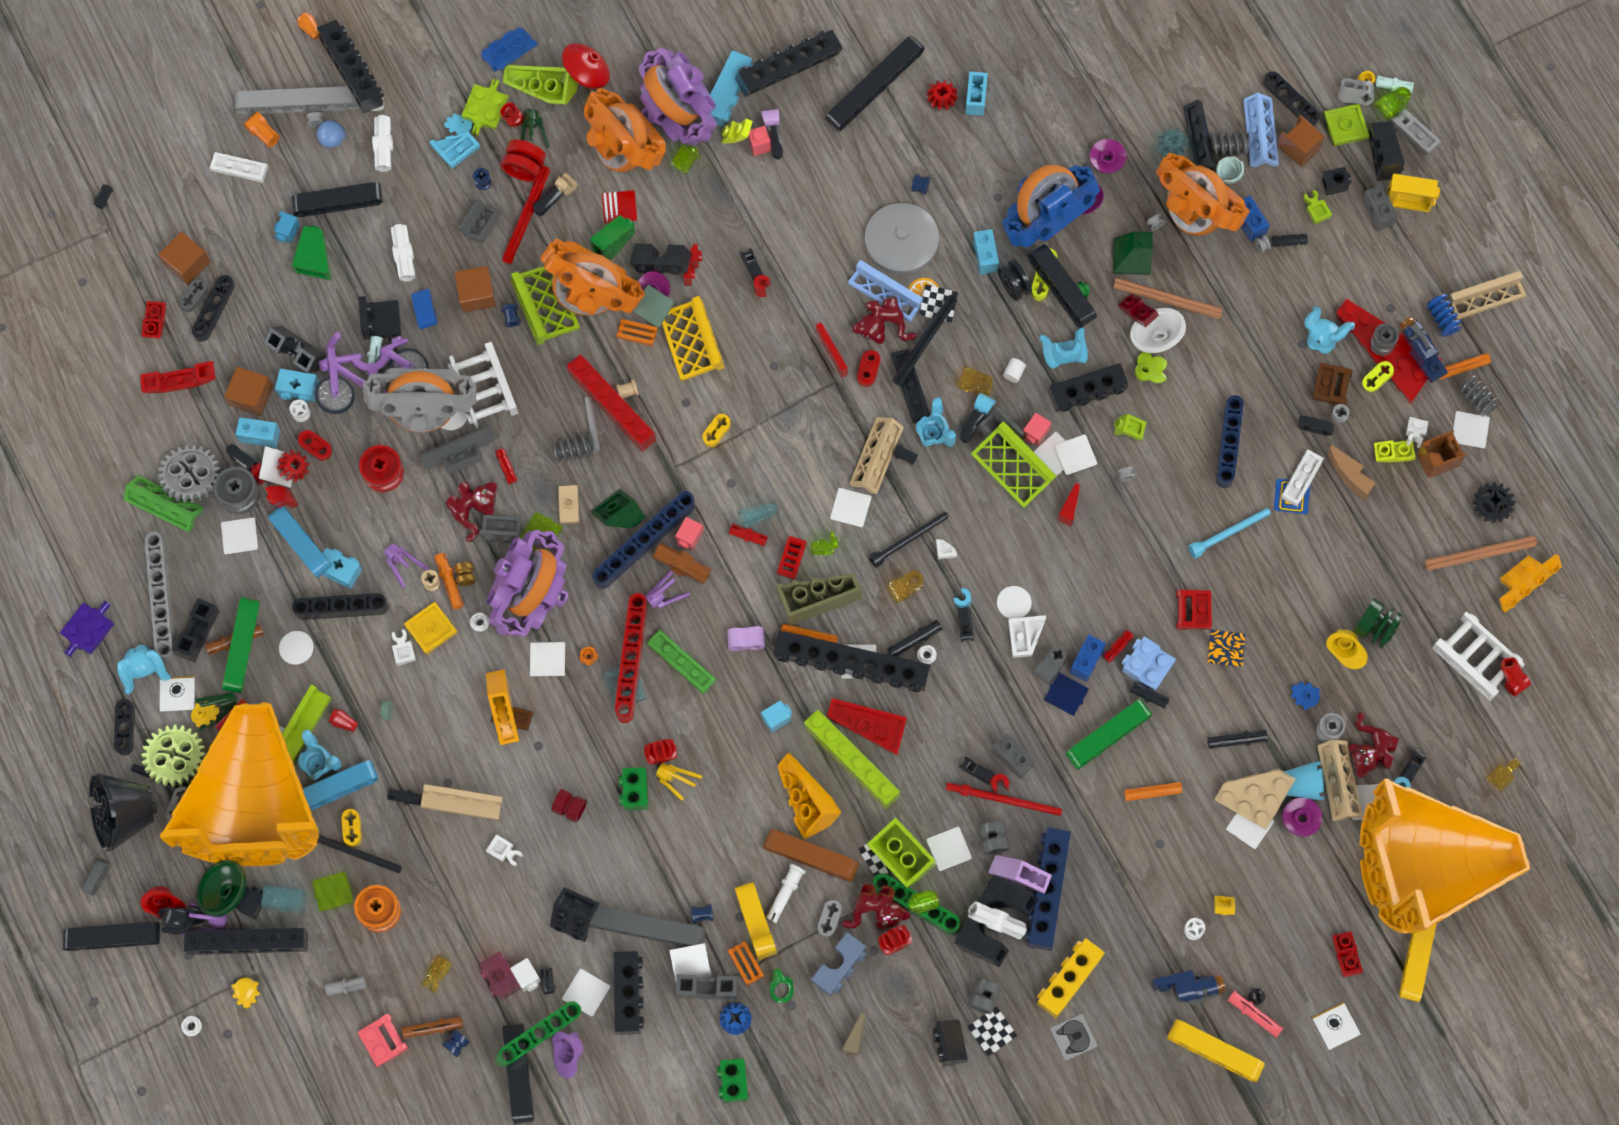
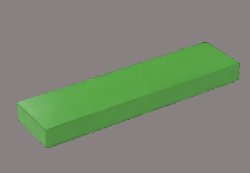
M660 629L646 643L648 647L702 694L716 682V678Z

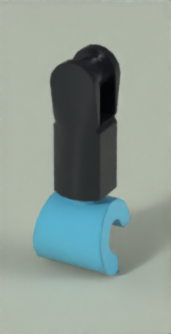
M983 393L978 395L974 411L960 433V440L963 443L971 441L975 431L978 429V425L996 403L994 399Z
M961 588L962 596L966 599L960 601L958 598H953L955 605L958 607L961 642L970 639L974 641L971 610L969 607L972 601L971 594L967 589ZM970 627V632L963 633L962 628Z
M1416 748L1399 778L1393 782L1405 788H1411L1410 783L1428 754L1424 755ZM1416 758L1417 760H1419V764L1414 762L1413 759Z

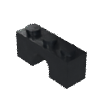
M635 243L630 264L637 272L642 274L647 272L671 273L673 275L687 274L692 253L685 245H668L665 254L658 257L659 251L652 244Z
M283 326L271 327L263 344L277 353H285L294 358L293 364L306 373L318 371L320 368L319 361L324 360L326 356Z
M197 598L190 613L191 622L185 634L180 633L172 649L177 656L195 663L220 612L214 604Z

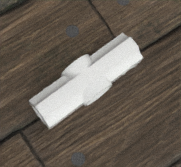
M378 115L374 118V136L372 137L373 151L375 152L374 166L375 170L380 172L391 170V151H393L391 119L385 115Z
M397 224L391 227V234L394 245L392 250L395 263H397L399 280L405 282L412 281L415 278L412 245L409 242L407 226Z
M976 901L969 907V918L985 924L987 928L994 931L1003 932L1019 940L1027 931L1024 922L1010 917L1009 914L995 908L992 909Z

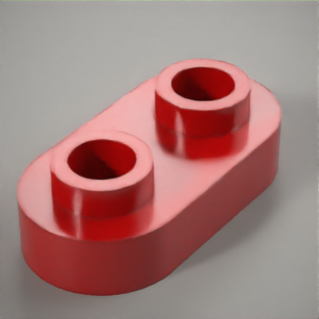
M875 350L864 352L861 358L857 381L863 387H870L876 381L881 358ZM869 357L875 358L873 361L868 360ZM867 373L870 376L868 378L863 377V375Z
M305 430L299 434L298 443L300 447L320 461H325L332 456L333 451L330 444L316 433ZM308 439L312 440L309 444L305 443ZM321 450H326L325 454H320Z

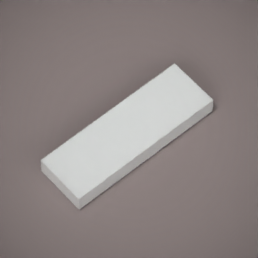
M215 152L209 169L213 172L263 183L268 165Z
M1307 449L1281 499L1298 507L1324 458Z

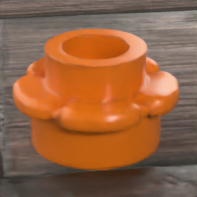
M585 647L580 651L579 660L586 665H592L594 661H597L598 653L595 652L596 650L593 647Z

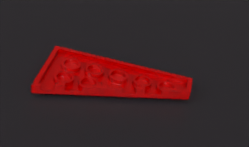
M1346 298L1335 316L1342 324L1347 322L1355 323V328L1349 332H1352L1357 338L1358 343L1367 350L1369 356L1377 365L1383 361L1390 362L1393 365L1394 374L1390 379L1394 382L1399 392L1401 391L1405 395L1406 400L1411 405L1428 381V378L1410 354L1412 348L1406 341L1404 334L1398 331V341L1390 354L1386 356L1375 354L1370 348L1371 338L1375 329L1379 325L1386 323ZM1381 367L1383 373L1389 374L1388 369L1390 367Z

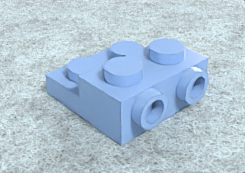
M1143 637L1142 640L1137 639L1134 643L1132 655L1127 654L1121 664L1124 665L1122 672L1145 687H1152L1156 691L1176 659L1162 651L1159 645Z

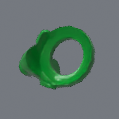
M776 968L772 971L770 996L777 1003H786L793 996L794 981L789 976H785L779 968ZM779 983H785L788 987V992L783 998L776 997L774 993L775 987Z

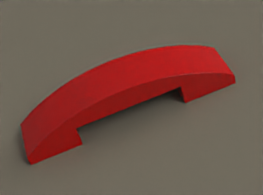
M213 361L198 363L193 368L160 374L156 371L140 375L142 393L180 391L201 386L216 379Z

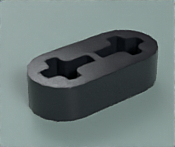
M1300 416L1297 424L1300 430L1323 436H1331L1334 430L1333 423L1309 416Z

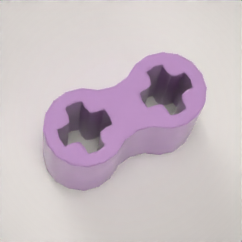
M754 626L727 630L728 650L730 651L765 648L763 627Z

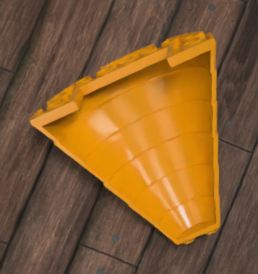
M261 702L259 704L250 705L244 703L234 706L211 744L208 753L199 765L197 774L174 809L170 821L160 834V838L170 847H175L176 845L181 847L183 854L212 863L233 860L241 866H271L283 864L285 858L300 859L313 851L317 846L319 830L311 814L312 812L296 774L295 766L279 729V723L272 705Z
M1383 779L1373 792L1375 796L1373 803H1367L1361 824L1359 846L1364 848V859L1360 860L1362 879L1371 905L1378 907L1379 918L1394 931L1411 934L1423 932L1473 901L1480 899L1487 893L1496 890L1506 882L1530 870L1520 834L1455 806H1448L1414 789L1405 788L1389 779Z

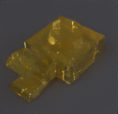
M1514 758L1506 767L1500 764L1486 779L1501 792L1515 778L1511 773L1521 762Z
M437 955L426 971L429 974L422 981L421 985L427 988L431 983L429 990L435 993L439 987L438 980H443L453 963Z

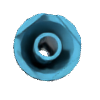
M1315 761L1284 771L1296 778L1286 796L1325 800V796L1320 794L1324 791L1322 769H1318L1321 761Z

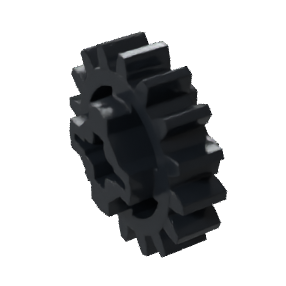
M1494 481L1490 486L1487 482L1484 488L1480 486L1478 492H1475L1474 497L1476 499L1472 501V504L1477 506L1473 510L1479 511L1478 517L1484 516L1485 522L1491 519L1492 524H1494L1496 519H1498L1501 523L1504 518H1509V513L1514 511L1512 506L1515 505L1516 501L1511 500L1514 494H1508L1510 488L1503 489V483L1497 486ZM1489 492L1488 496L1482 497L1485 493ZM1505 508L1503 512L1498 513L1499 509Z

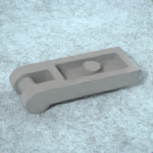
M1406 109L1401 110L1399 116L1390 120L1393 121L1394 127L1404 134L1425 155H1429L1441 143L1432 132Z

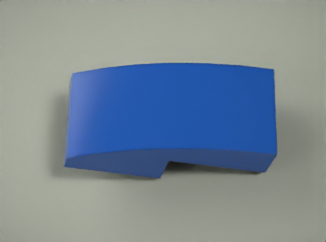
M429 288L411 294L419 329L437 325L436 310L433 307L432 294Z

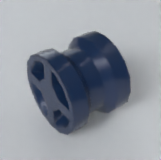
M915 174L911 192L919 191L926 195L930 177H921L919 174Z

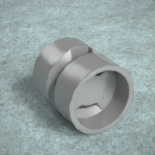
M1335 713L1324 715L1316 728L1318 739L1322 743L1330 740H1339L1345 730L1343 718Z

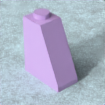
M995 855L988 872L1016 885L1044 894L1052 876L1022 860Z

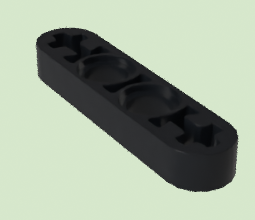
M1274 71L1268 72L1263 82L1266 89L1297 118L1301 115L1313 126L1317 125L1320 118L1318 110L1280 74ZM1269 79H1276L1275 83H1270ZM1286 89L1290 92V95L1287 97L1282 96L1280 91ZM1297 101L1301 102L1303 104V107L1301 109H1296L1293 106V103ZM1308 115H1309V116H1312V115L1315 116L1314 119H1312V118H1311L1310 120L1308 119Z
M222 275L217 279L192 328V334L197 341L203 342L209 339L235 288V283L229 275ZM228 281L230 285L223 287L222 283ZM220 296L223 300L220 304H214L213 299ZM208 312L214 313L212 320L204 318ZM203 329L205 331V334L201 333L199 336L198 331H202Z

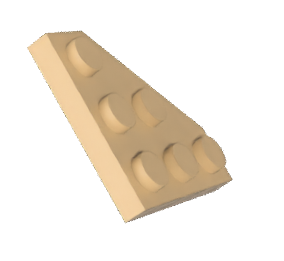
M1275 769L1237 780L1225 781L1214 800L1266 830L1296 778L1280 769Z

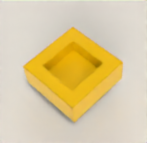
M1214 896V913L1235 915V898Z

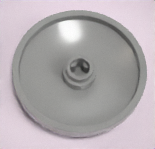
M909 203L887 205L878 210L867 224L865 230L867 253L871 260L885 271L895 274L916 272L929 264L937 252L939 243L937 225L929 213L916 205Z

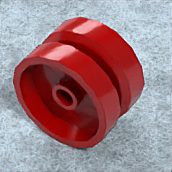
M517 139L510 140L505 150L506 155L503 156L500 163L501 170L521 181H537L541 172L540 167L543 166L546 159V153L530 142Z
M385 445L372 446L360 458V473L367 486L372 490L381 493L390 492L403 481V464L397 452L391 447Z

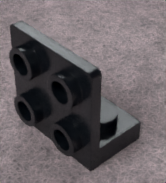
M366 296L358 297L360 328L364 340L370 339L372 336L381 338L401 336L398 300L371 303L368 302Z
M564 887L553 904L550 927L557 932H563L571 936L575 940L586 942L590 922L597 912L600 903Z

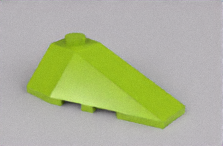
M507 65L504 69V84L549 104L567 105L577 92L578 82L568 74L565 68Z

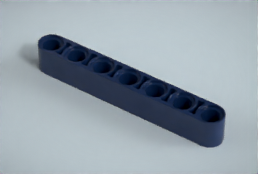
M683 491L598 566L593 572V580L596 587L600 589L609 587L695 509L693 494ZM685 499L691 501L688 505H683L681 502ZM670 512L677 513L674 518L667 516ZM657 524L663 526L661 530L653 529ZM642 537H648L649 541L646 543H641L640 539ZM628 550L635 551L631 556L625 554ZM615 562L621 563L619 568L611 567ZM600 575L607 576L604 581L597 580Z

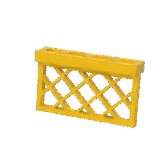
M700 296L692 298L693 301L670 309L668 314L677 316L673 325L666 323L665 319L662 323L681 381L714 369L721 370L725 368ZM692 307L693 314L690 319L682 316L685 309ZM680 318L688 321L684 330L676 327ZM692 323L699 327L696 335L688 332ZM674 330L682 333L678 342L671 338ZM686 335L694 338L690 347L681 344ZM697 340L704 342L701 352L693 349ZM679 347L688 350L684 358L678 357L676 354ZM691 351L699 354L695 364L687 361ZM702 357L709 359L711 365L703 368L699 366ZM685 363L693 366L690 373L683 375L682 368Z

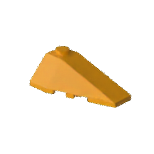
M787 753L777 767L783 787L788 790L790 797L788 800L789 806L793 807L795 817H793L794 823L803 838L808 839L831 826L839 817L841 811L824 788L790 753Z

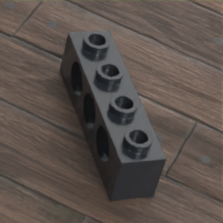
M1121 363L1049 385L1048 393L1055 411L1066 412L1077 405L1085 406L1092 400L1097 399V401H1100L1111 394H1122L1127 390L1128 381ZM1108 381L1111 383V385L1105 386L1102 384V382ZM1091 387L1093 391L1087 392L1084 388ZM1068 392H1072L1076 396L1071 398L1068 397L1066 394Z
M638 951L614 952L616 1035L640 1034V1029H644V1017L640 1016V1009L644 1008L643 996H640V989H643V976L639 977V969H643V957H639ZM628 968L634 970L633 976L629 978L623 976L624 971ZM628 988L634 990V995L630 998L624 996V991ZM628 1008L635 1010L634 1015L630 1018L624 1016V1012Z

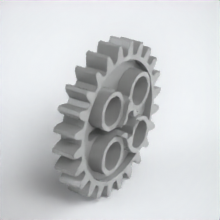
M185 445V450L178 447L177 453L171 450V457L165 455L166 461H161L162 467L158 468L160 473L158 478L164 493H168L170 498L175 496L177 502L180 498H183L184 503H186L187 499H190L194 503V498L201 501L202 495L208 498V491L214 493V482L221 473L219 462L215 461V455H211L210 450L204 452L202 446L199 450H196L195 445H193L192 449ZM180 462H182L185 465L189 473H186L185 468L180 464ZM186 484H191L189 487H183Z

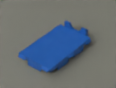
M519 27L515 31L510 30L504 34L499 41L497 39L489 44V48L482 51V60L487 62L493 71L497 72V69L499 71L536 47L537 42L532 40L531 36L522 27Z

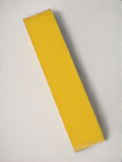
M1436 924L1423 932L1411 934L1399 991L1400 998L1420 1002Z
M1175 1019L1167 1036V1039L1255 1083L1258 1081L1265 1066L1263 1061L1178 1019Z

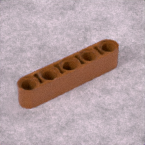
M775 829L769 830L763 845V849L848 882H853L860 864L854 859Z

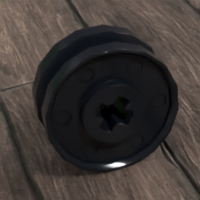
M1015 259L1008 261V268L1004 265L998 267L997 271L1001 283L1014 301L1022 299L1021 292L1026 296L1032 293L1029 278Z

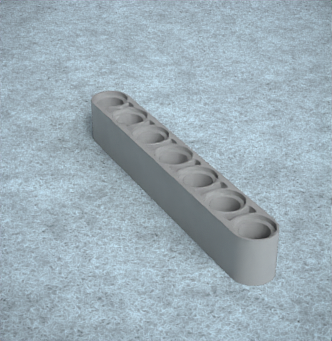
M347 86L252 90L235 93V112L241 115H250L256 112L272 114L356 110L360 108Z
M152 531L145 537L154 647L162 661L170 662L175 659L176 654L172 650L175 645L167 549L163 537L158 532ZM159 539L157 545H151L154 540ZM161 557L160 562L153 563L155 558ZM163 575L160 581L155 582L157 576ZM164 593L162 599L156 600L159 594ZM161 612H166V615L163 618H158V615ZM163 630H168L165 636H160ZM165 648H170L167 654L162 655V651Z

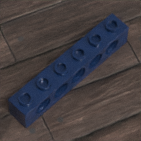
M1047 827L1046 833H1042L1040 844L1044 845L1043 852H1039L1037 863L1041 864L1040 869L1045 872V867L1048 865L1054 866L1056 872L1051 874L1052 876L1048 884L1053 888L1051 893L1044 894L1033 890L1038 901L1028 918V921L1032 922L1031 930L1027 929L1025 941H1029L1028 947L1052 951L1071 831ZM1055 846L1058 848L1059 853L1051 854L1048 848ZM1047 904L1050 910L1044 913L1040 911L1039 906ZM1043 923L1046 925L1047 930L1039 932L1036 929V925Z

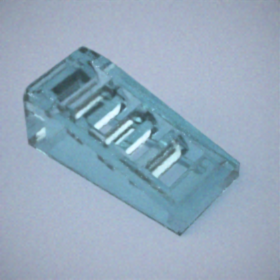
M776 503L739 510L737 514L743 527L749 528L777 514L778 506Z

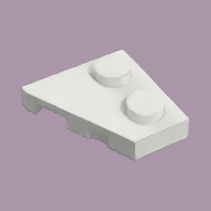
M1046 615L1008 619L1013 658L1033 655L1046 620Z

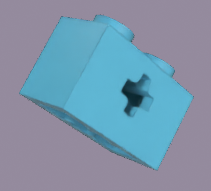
M969 71L966 102L967 115L984 116L988 73Z
M993 230L974 232L973 243L980 275L998 272L999 260Z
M280 369L275 391L280 398L285 400L293 398L304 400L306 403L309 401L315 402V389L320 381L316 374Z
M239 417L235 435L240 443L277 448L281 430L277 423Z
M326 548L323 554L333 566L322 575L352 589L362 571L359 561L353 557L346 558L342 556L343 554L334 548L332 550Z

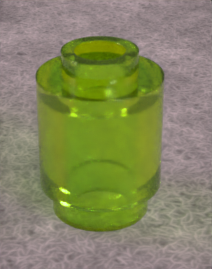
M927 890L911 895V900H908L911 912L915 911L916 914L934 910L936 906H939L935 890Z

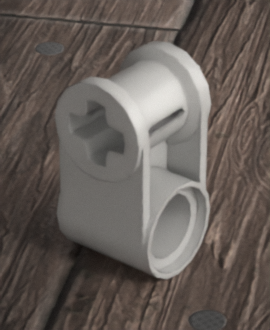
M1345 78L1341 81L1338 99L1345 103L1369 105L1374 101V85L1370 81Z

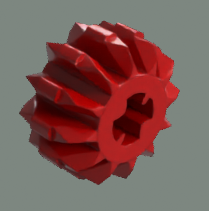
M937 80L936 85L931 83L930 89L927 90V101L931 103L932 109L938 107L939 111H941V108L947 111L949 106L953 107L958 99L956 95L957 89L953 88L952 82L947 84L946 80L943 83Z
M290 450L289 453L284 452L282 458L278 459V463L281 465H278L277 469L282 470L279 475L281 477L286 475V481L292 479L295 483L298 479L303 480L305 478L304 475L309 473L306 467L310 466V463L304 462L307 456L300 457L301 451H298L296 454L294 450ZM293 463L296 469H293L294 467H291L290 464Z
M672 739L654 741L644 747V756L650 765L662 764L677 757V748Z
M901 925L879 936L878 943L885 955H892L910 945L913 939L909 929L905 925Z

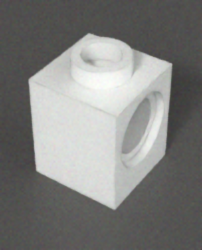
M528 958L510 968L524 992L526 990L530 992L539 986L538 983L541 980Z

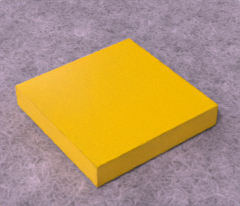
M433 602L404 623V626L426 655L458 633L436 602Z

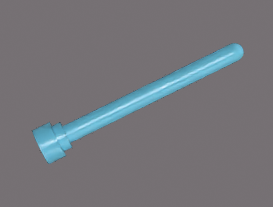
M1266 508L1202 543L1194 542L1188 545L1190 554L1194 559L1202 556L1205 549L1269 516L1271 513L1270 509Z

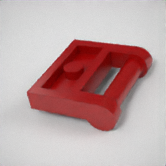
M1177 590L1178 622L1176 623V629L1211 630V590ZM1186 598H1191L1192 621H1186Z

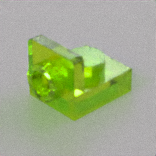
M682 145L670 164L684 174H688L695 161L701 159L702 156L698 154L699 150L694 146Z
M830 531V542L826 540L811 542L812 555H835L834 549H838V537H834V531Z

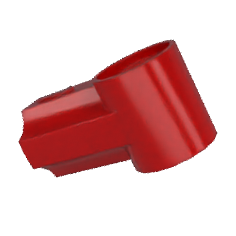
M1505 658L1501 661L1500 667L1506 679L1504 685L1512 696L1516 697L1531 686L1529 678L1522 672L1516 658Z

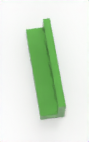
M139 475L126 485L123 499L187 532L193 529L195 518L204 509V507L192 503L188 499L186 503L183 502V498H180L178 503L171 502L176 501L175 496L170 498L168 493H164L163 487ZM140 483L146 487H140L137 484ZM153 492H158L162 495H156Z

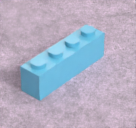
M733 50L710 94L716 104V108L711 111V114L716 120V125L721 127L730 120L731 109L733 106L736 107L739 101L738 95L741 89L735 80L738 70L744 66H753L752 58Z

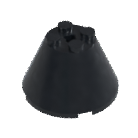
M100 773L91 776L89 798L93 797L94 808H90L96 837L101 847L107 848L106 852L113 851L154 822L153 814L157 813V806L155 801L152 802L150 785H142Z

